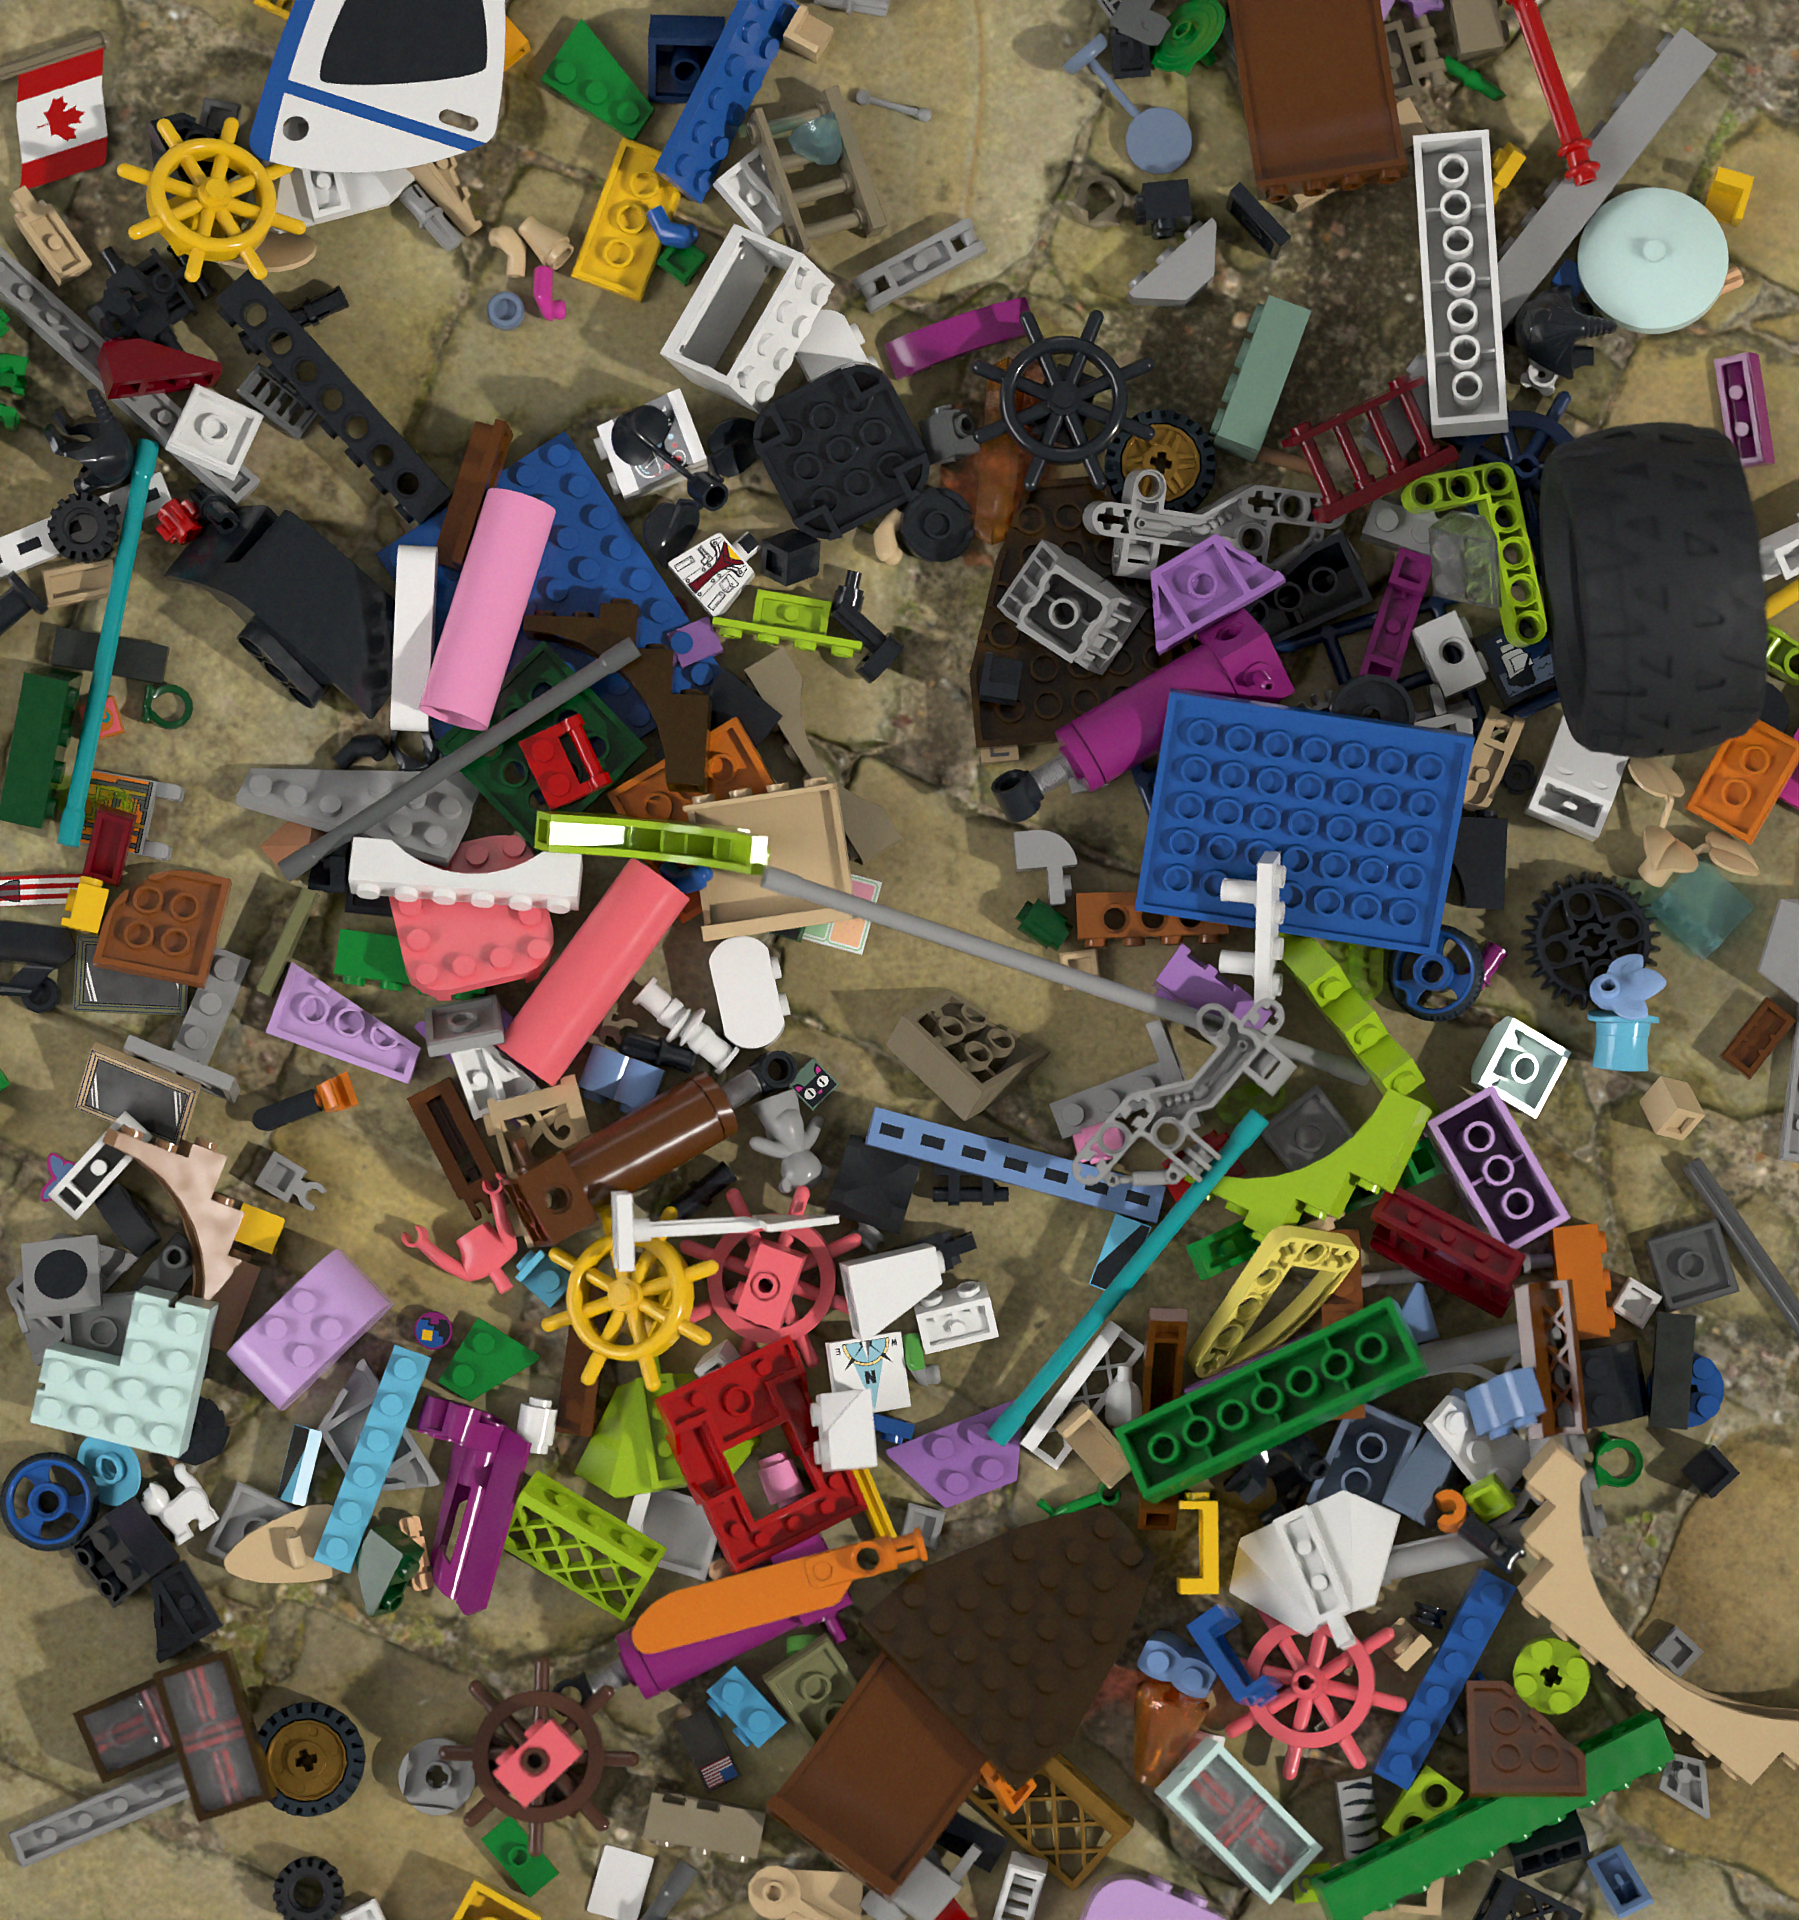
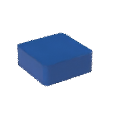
M1566 259L1552 279L1551 286L1557 287L1565 284L1573 286V298L1576 299L1582 290L1577 264L1570 259Z

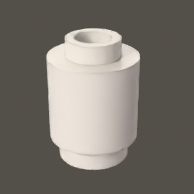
M530 1397L529 1403H521L516 1432L532 1443L530 1453L547 1454L548 1446L553 1445L558 1408L551 1407L552 1400Z

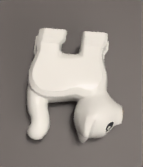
M178 1463L174 1466L175 1477L185 1487L176 1498L171 1500L167 1490L158 1482L153 1481L143 1491L140 1503L149 1515H155L160 1518L163 1525L175 1536L177 1546L194 1536L188 1525L191 1520L198 1519V1527L202 1531L220 1519L215 1509L211 1508L206 1492L202 1489L196 1478L186 1471L183 1463Z

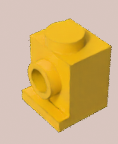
M86 876L80 877L77 890L69 889L64 911L71 912L70 919L62 917L60 926L94 935L98 934L109 889L102 888L103 881Z

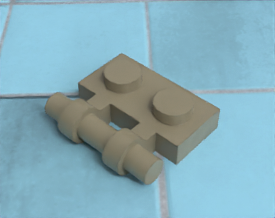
M1426 14L1412 19L1416 31L1405 33L1402 20L1384 25L1395 98H1398V100L1421 94L1422 88L1419 79L1424 77L1430 78L1433 90L1447 86L1444 72L1447 70L1444 59L1439 58L1435 41L1438 39L1434 27H1430ZM1420 46L1425 62L1415 65L1410 48Z

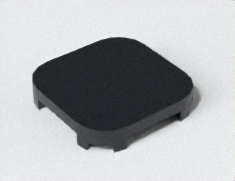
M853 361L840 365L777 397L762 408L754 423L753 442L757 455H759L784 502L792 522L801 532L813 538L828 539L829 541L842 538L843 534L907 501L912 502L921 494L929 478L930 463L925 446L892 382L880 368L867 362Z

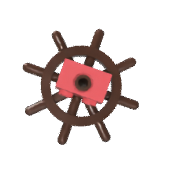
M540 1655L535 1659L534 1690L514 1694L502 1702H499L479 1680L471 1681L468 1686L469 1692L489 1714L480 1725L473 1746L444 1745L439 1749V1757L442 1760L473 1761L477 1783L485 1795L464 1815V1824L467 1827H475L495 1807L511 1818L529 1822L528 1853L532 1857H538L543 1852L544 1823L562 1819L576 1810H579L597 1831H606L610 1826L609 1820L589 1799L601 1779L604 1766L633 1767L639 1762V1756L636 1752L605 1750L601 1731L593 1718V1715L614 1696V1688L608 1684L603 1685L582 1705L565 1694L549 1690L550 1660L545 1655ZM533 1707L532 1726L526 1731L511 1714L520 1709ZM548 1707L566 1714L568 1718L561 1725L553 1717L548 1721ZM499 1725L520 1747H513V1745L510 1747L490 1746L493 1735ZM579 1728L585 1737L588 1750H583L571 1737ZM490 1762H496L500 1766L494 1773H492ZM570 1765H588L579 1787L564 1772ZM494 1775L500 1781L499 1783L495 1780ZM553 1782L567 1798L554 1804L545 1805V1788ZM511 1793L517 1800L510 1797L509 1794Z

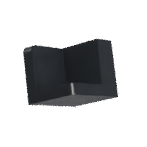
M795 528L762 539L760 574L786 587L818 575L821 541Z
M986 651L979 701L1016 706L1023 662L996 657L993 651Z
M1709 1444L1680 1469L1697 1490L1708 1499H1713L1740 1474L1715 1445Z

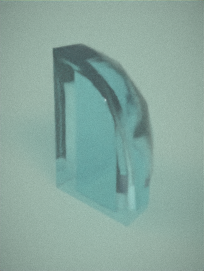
M835 112L808 121L790 135L788 141L798 155L803 154L806 158L817 161L816 164L830 165L837 162L841 154V136Z

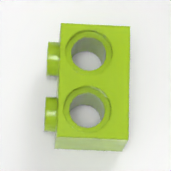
M1422 1763L1409 1790H1402L1379 1825L1393 1836L1404 1832L1403 1825L1407 1818L1419 1816L1424 1822L1463 1802L1460 1797L1464 1791L1425 1763ZM1435 1784L1442 1785L1445 1790L1444 1800L1438 1805L1428 1804L1425 1798L1427 1789Z

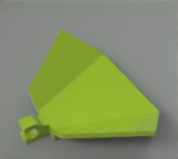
M659 1355L654 1357L660 1380L659 1389L656 1391L647 1390L643 1377L635 1378V1381L617 1386L593 1437L574 1471L575 1475L615 1499L688 1487L665 1437L668 1431L653 1399L697 1377L692 1373L673 1374V1372L661 1374ZM757 1436L723 1452L733 1474L762 1442Z

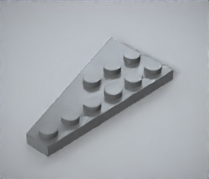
M251 768L236 796L237 806L330 832L423 771ZM456 772L357 837L392 840L403 851L414 858L448 868L483 795L461 772Z

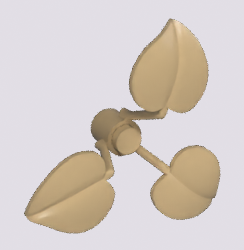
M1628 758V769L1634 781L1643 790L1654 796L1664 797L1666 801L1659 826L1650 825L1643 832L1647 857L1638 868V872L1647 883L1655 887H1662L1673 872L1690 873L1695 871L1699 865L1696 856L1701 853H1709L1711 860L1727 871L1741 875L1759 876V868L1750 852L1731 835L1718 831L1708 832L1705 836L1707 844H1701L1693 851L1689 846L1680 842L1678 838H1674L1665 828L1674 804V797H1682L1685 793L1681 779L1670 767L1653 758Z

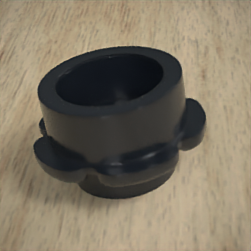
M1510 759L1500 781L1501 786L1507 788L1508 792L1513 795H1522L1526 790H1531L1536 783L1534 766L1525 759ZM1516 773H1519L1521 775L1520 780H1516L1514 778V775Z

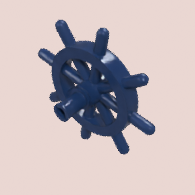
M1561 391L1557 394L1546 415L1532 411H1509L1507 405L1509 432L1500 433L1507 460L1482 446L1485 441L1497 433L1470 435L1468 438L1466 436L1439 438L1460 450V459L1457 460L1456 470L1473 467L1474 459L1483 464L1503 462L1513 469L1528 538L1531 541L1536 562L1540 568V518L1532 491L1540 495V478L1542 477L1545 461L1539 463L1538 458L1548 440L1552 441L1556 447L1559 444L1574 440L1572 435L1559 424L1571 401V395L1567 391ZM1514 429H1527L1536 432L1524 454H1521ZM1497 474L1487 477V482L1492 489L1497 490L1501 488V480ZM1455 480L1456 485L1451 486L1452 492L1458 497H1464V484L1459 480ZM1429 494L1426 495L1427 504L1429 502ZM1477 504L1463 506V508L1481 529L1472 543L1468 555L1472 560H1479L1486 551V545ZM1497 509L1495 513L1496 522L1502 527H1508L1509 520L1504 519L1507 513Z

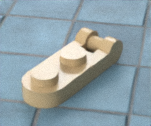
M1490 705L1473 746L1463 807L1474 812L1475 810L1485 809L1492 802L1526 720L1517 715L1514 718L1500 713V708ZM1494 727L1507 732L1504 742L1491 738Z

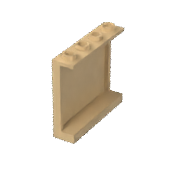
M826 777L804 780L805 788L791 790L789 782L767 785V793L753 795L752 788L729 791L730 799L715 801L714 794L692 797V805L683 806L684 812L687 811L689 823L734 825L750 829V833L767 837L770 856L765 869L770 865L800 875L803 879L854 895L837 783L827 784ZM710 867L713 871V878L707 882V886L704 889L699 890L705 924L701 926L703 941L857 918L856 916L799 897L793 898L762 888V875H748Z

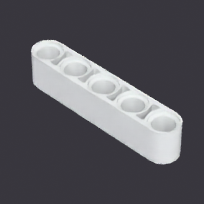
M398 546L390 714L391 730L430 731L431 716L420 711L418 707L434 660L438 547Z

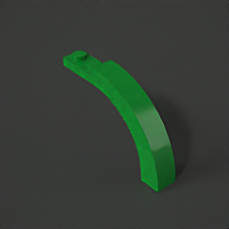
M1429 1137L1417 1141L1396 1185L1399 1188L1405 1190L1444 1172ZM1356 1184L1344 1209L1346 1215L1379 1201L1385 1190L1380 1189L1377 1195ZM1301 1215L1296 1226L1305 1223L1303 1215ZM1245 1218L1185 1246L1200 1281L1213 1277L1253 1257L1261 1242L1251 1238L1254 1231L1243 1225Z

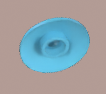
M87 1437L82 1442L77 1460L93 1475L99 1491V1501L106 1505L118 1506L134 1497L140 1487L141 1470L133 1449L130 1446L93 1437Z

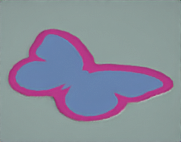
M50 1153L47 1158V1166L52 1179L41 1190L40 1198L43 1202L52 1201L48 1194L75 1166V1163L65 1161L56 1153Z

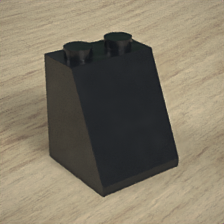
M1637 1339L1580 1350L1588 1429L1627 1422L1649 1415V1399ZM1566 1378L1567 1385L1571 1382L1570 1378Z

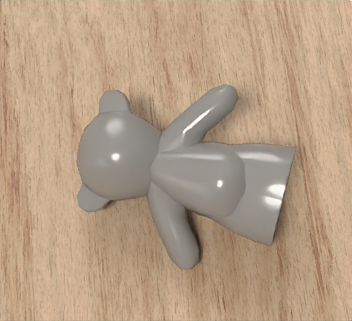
M795 1089L768 1097L750 1106L753 1114L757 1115L760 1122L765 1126L767 1139L759 1136L752 1137L749 1145L759 1153L782 1159L781 1175L783 1179L779 1183V1190L782 1193L795 1192L802 1185L812 1189L821 1180H825L831 1175L829 1167L821 1164L819 1159L810 1151L824 1126V1119L821 1115L817 1114L810 1119L804 1130Z

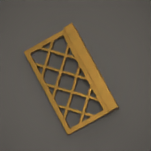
M1061 1753L1036 1774H1044L1051 1781V1794L1028 1796L1024 1801L1026 1822L1011 1823L1004 1817V1809L996 1797H982L973 1789L968 1798L1031 1855L1047 1860V1869L1071 1891H1074L1121 1838L1123 1839L1129 1833L1135 1822L1131 1815ZM1056 1786L1065 1794H1056ZM1073 1800L1079 1806L1080 1820L1058 1821L1057 1801ZM1052 1801L1053 1821L1031 1822L1030 1802ZM990 1803H998V1811ZM1085 1812L1094 1820H1085ZM1085 1826H1102L1112 1836L1103 1846L1087 1847ZM1059 1827H1080L1082 1847L1060 1848ZM1032 1828H1053L1055 1848L1037 1847L1032 1841ZM1019 1829H1027V1837ZM1082 1853L1083 1868L1072 1878L1061 1868L1060 1854ZM1087 1853H1096L1088 1862ZM1055 1854L1056 1863L1047 1855Z

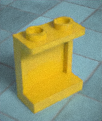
M1184 1492V1500H1178V1509H1198L1199 1576H1176V1592L1179 1594H1219L1218 1501L1209 1499V1493Z

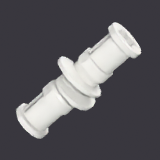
M653 976L633 999L632 1003L635 1006L639 1003L657 1018L656 1021L670 1029L666 1038L668 1043L680 1037V1046H683L686 1042L693 1052L699 1053L716 1067L714 1072L718 1075L721 1074L738 1054L740 1048L730 1046L715 1033L716 1031L711 1026L702 1022L706 1012L705 1009L700 1008L691 1013V1009H686L681 1001L676 997L673 998L657 985V979Z

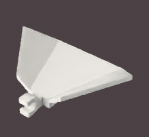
M299 116L289 118V123L283 126L285 137L292 141L303 139L309 130L307 121ZM262 160L261 164L265 168L274 163ZM294 167L291 173L272 182L277 198L276 212L302 220L306 227L389 206L415 179L414 175L406 168L380 172L336 173ZM250 190L246 202L257 206L255 195ZM245 218L243 223L248 224L251 220ZM272 226L269 231L277 234L287 232Z
M1345 1490L1310 1506L1300 1507L1272 1520L1273 1523L1241 1537L1237 1547L1229 1592L1306 1637L1328 1624L1336 1646L1345 1650L1357 1644V1641L1344 1616L1376 1605L1401 1514Z

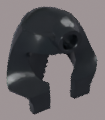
M1565 284L1543 291L1524 303L1516 315L1513 324L1505 329L1504 340L1512 347H1519L1524 355L1540 366L1571 380L1574 379L1575 369L1581 366L1594 365L1593 347L1574 346L1575 342L1581 338L1598 337L1606 333L1611 334L1616 331L1618 325L1613 320L1594 317L1591 303H1582L1573 298V286Z
M97 389L87 390L88 399L91 402L96 417L85 415L74 420L67 413L63 405L57 407L53 413L63 433L69 436L85 435L92 440L86 442L63 441L53 423L48 424L43 431L54 454L70 457L84 465L80 469L78 477L73 481L78 495L84 492L92 496V491L99 488L107 489L118 485L125 480L134 466L132 442Z
M1302 1433L1244 1461L1238 1467V1470H1235L1234 1474H1231L1224 1481L1223 1487L1226 1492L1236 1490L1243 1501L1248 1504L1267 1487L1265 1477L1272 1479L1277 1491V1502L1258 1516L1262 1523L1267 1526L1273 1523L1272 1520L1294 1511L1308 1483L1313 1482L1314 1479L1319 1480L1327 1476L1330 1471V1464L1324 1457L1320 1456L1315 1443Z

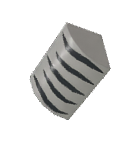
M1371 1774L1333 1779L1343 1854L1347 1860L1381 1844Z

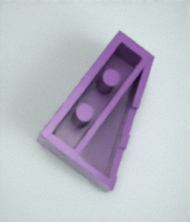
M1181 944L1153 983L1152 987L1158 990L1155 995L1198 1010L1207 1004H1219L1241 1021L1254 1006V998L1238 985H1233L1217 973L1218 970L1208 963L1205 965L1189 953L1191 950L1184 944ZM1260 1008L1257 1011L1261 1017L1253 1028L1261 1030L1273 1013L1269 1009L1263 1010ZM1208 1011V1013L1223 1017L1217 1011ZM1249 1021L1246 1022L1245 1025L1252 1027Z

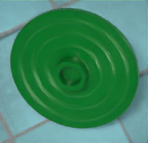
M1191 0L1168 15L1166 19L1171 25L1159 46L1150 45V61L1160 71H1176L1179 75L1187 77L1198 60L1206 67H1210L1217 60V56L1212 52L1211 48L1221 35L1225 24L1224 8L1217 0Z

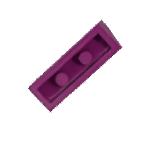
M1746 352L1715 359L1714 363L1725 436L1733 442L1743 468L1774 464L1775 458L1759 355Z

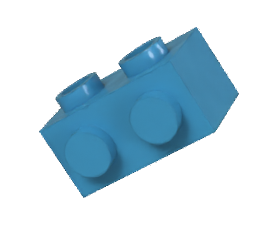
M737 1664L733 1665L706 1691L711 1696L706 1701L720 1718L727 1714L737 1725L732 1731L747 1747L753 1743L757 1748H760L787 1723V1719Z

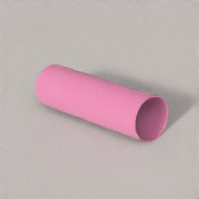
M490 488L487 490L418 707L423 713L458 727L477 731L488 730L556 515V510L547 503L507 489Z

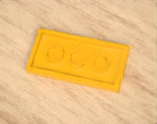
M622 137L571 273V278L642 303L656 266V261L663 247L646 213L657 206H663L672 223L682 196L681 192L654 170L663 151Z

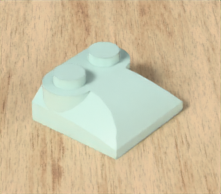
M1506 1016L1493 1026L1471 1068V1083L1480 1090L1494 1084L1504 1102L1536 1119L1571 1052L1515 1018Z

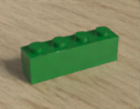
M340 929L334 974L338 977H343L342 984L364 987L365 980L380 982L379 989L402 992L403 985L412 987L406 975L398 936ZM488 987L455 994L454 999L464 1001L477 998L478 996H487ZM417 989V994L430 996Z

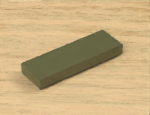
M306 887L301 889L256 986L258 992L273 998L320 897L317 892Z

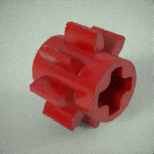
M178 498L172 499L165 503L157 513V517L162 523L155 529L166 542L170 541L172 544H175L178 541L181 545H185L193 541L202 531V526L197 521L202 518L199 514V508L194 502L190 503L188 499H185L183 502Z

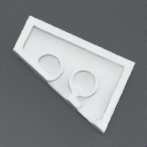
M1446 1396L1423 1422L1471 1484L1495 1473L1510 1490L1523 1475L1521 1471L1530 1462L1529 1443L1514 1433L1491 1441L1489 1435L1477 1437L1467 1403L1456 1396Z

